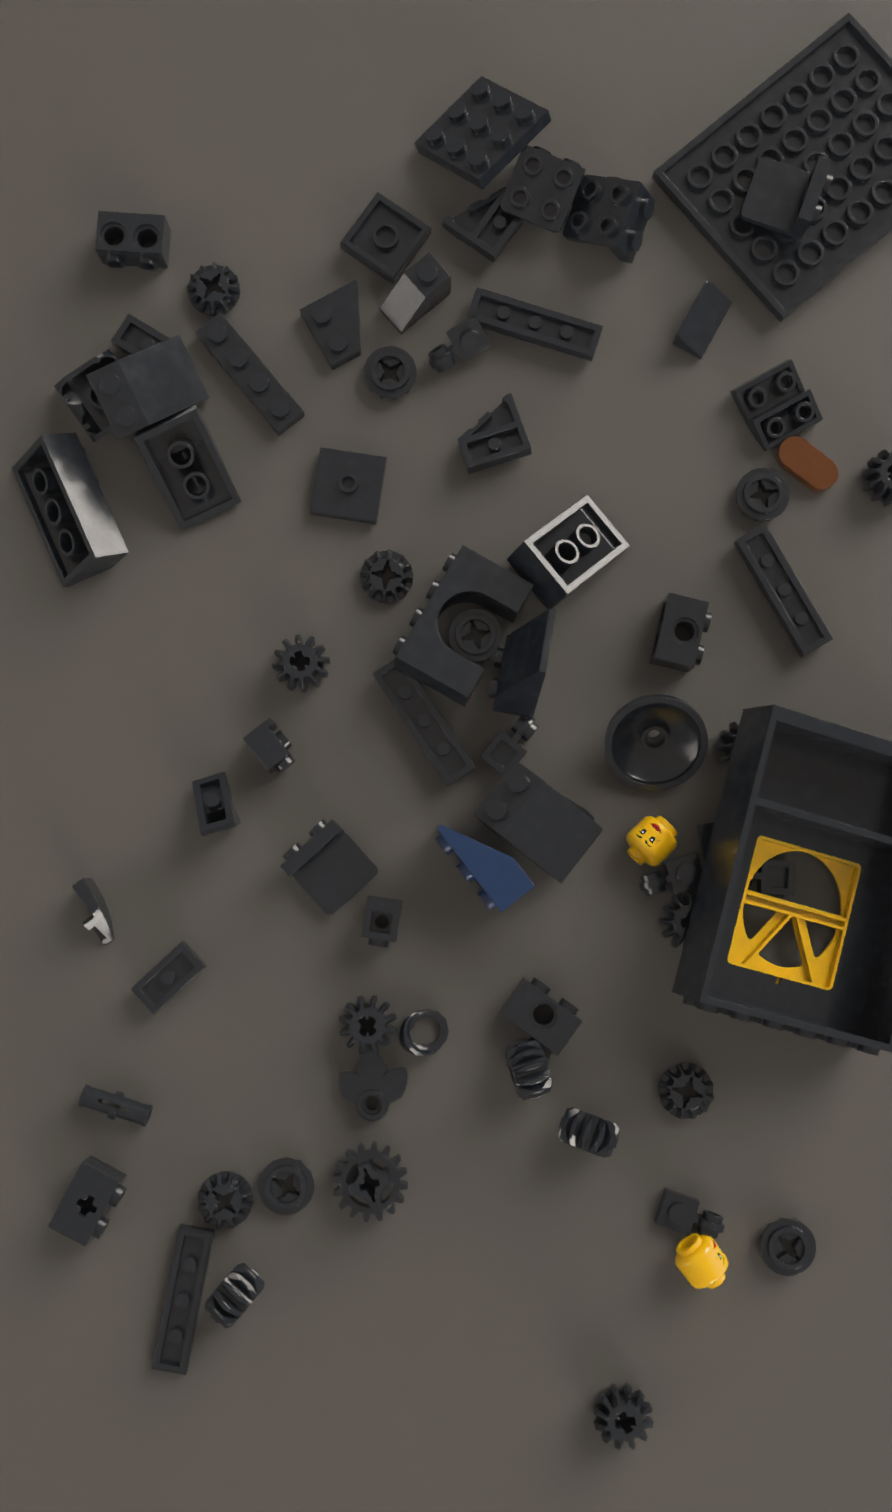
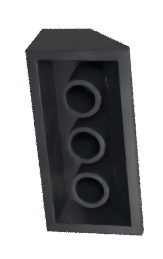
M76 432L41 435L11 469L63 587H69L113 568L129 551Z

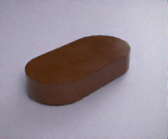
M798 436L789 437L778 447L776 452L778 464L810 490L824 492L837 481L839 473L835 462L804 438Z

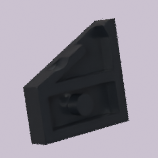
M356 280L300 309L301 316L332 370L361 355L359 290Z
M511 393L502 398V403L493 412H487L478 420L474 428L468 429L458 438V446L468 474L532 454L529 439Z

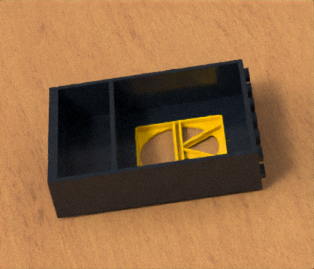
M777 705L743 709L672 989L673 993L684 996L682 1003L711 1013L729 1015V1017L738 1020L756 1022L776 1030L794 1032V1034L811 1039L817 1038L837 1046L855 1048L858 1051L875 1056L879 1055L880 1050L892 1053V741ZM791 851L810 854L819 859L829 869L835 879L840 897V915L748 890L749 883L757 870L776 855ZM744 904L775 911L776 913L755 936L749 939L743 922ZM791 918L802 964L797 967L776 966L763 959L759 952ZM805 920L832 927L836 930L828 946L817 957L813 953Z

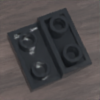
M792 359L776 365L730 391L745 423L763 451H767L785 439L823 420L811 390L804 389Z

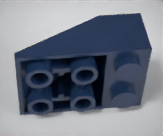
M441 824L436 827L440 835L435 840L447 855L453 852L461 862L456 866L468 883L473 879L482 889L477 895L489 910L496 907L498 911L503 912L535 887L513 857Z

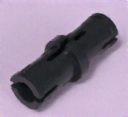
M87 1084L82 1090L78 1106H84L107 1114L108 1119L115 1120L120 1118L140 1124L143 1127H146L153 1109V1105H147L124 1097L125 1094L123 1092L117 1091L114 1094ZM102 1100L130 1108V1111L104 1104Z

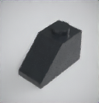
M427 253L402 275L380 307L381 313L402 335L451 294V276L430 253Z

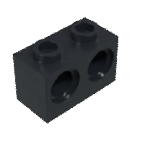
M98 211L95 250L103 264L117 269L124 268L125 266H138L148 271L168 268L171 229L165 215ZM123 239L120 244L111 245L114 240ZM148 241H156L152 247H143Z

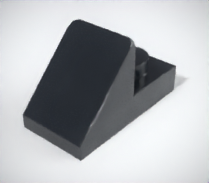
M225 772L192 781L202 836L235 827L240 823V818L233 805L229 780Z

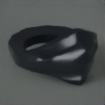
M432 1009L415 1011L402 1023L399 1037L401 1047L415 1056H429L436 1053L447 1040L449 1033L447 1021L438 1011ZM423 1017L434 1018L440 1027L438 1038L427 1045H416L410 1035L415 1022Z

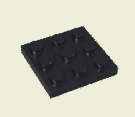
M481 76L414 144L418 153L477 187L484 189L552 120L547 109Z

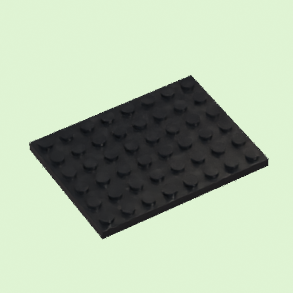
M850 12L658 167L652 176V179L779 322H782L892 230V58ZM819 156L833 160L828 174L833 175L831 185L826 196L820 195L818 205L823 206L815 227L809 225L801 240L741 219L740 212L756 166L761 158L767 157L810 173Z

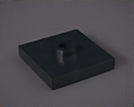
M377 192L341 241L340 249L394 285L429 238L432 229Z
M321 447L310 510L311 515L377 525L387 457Z

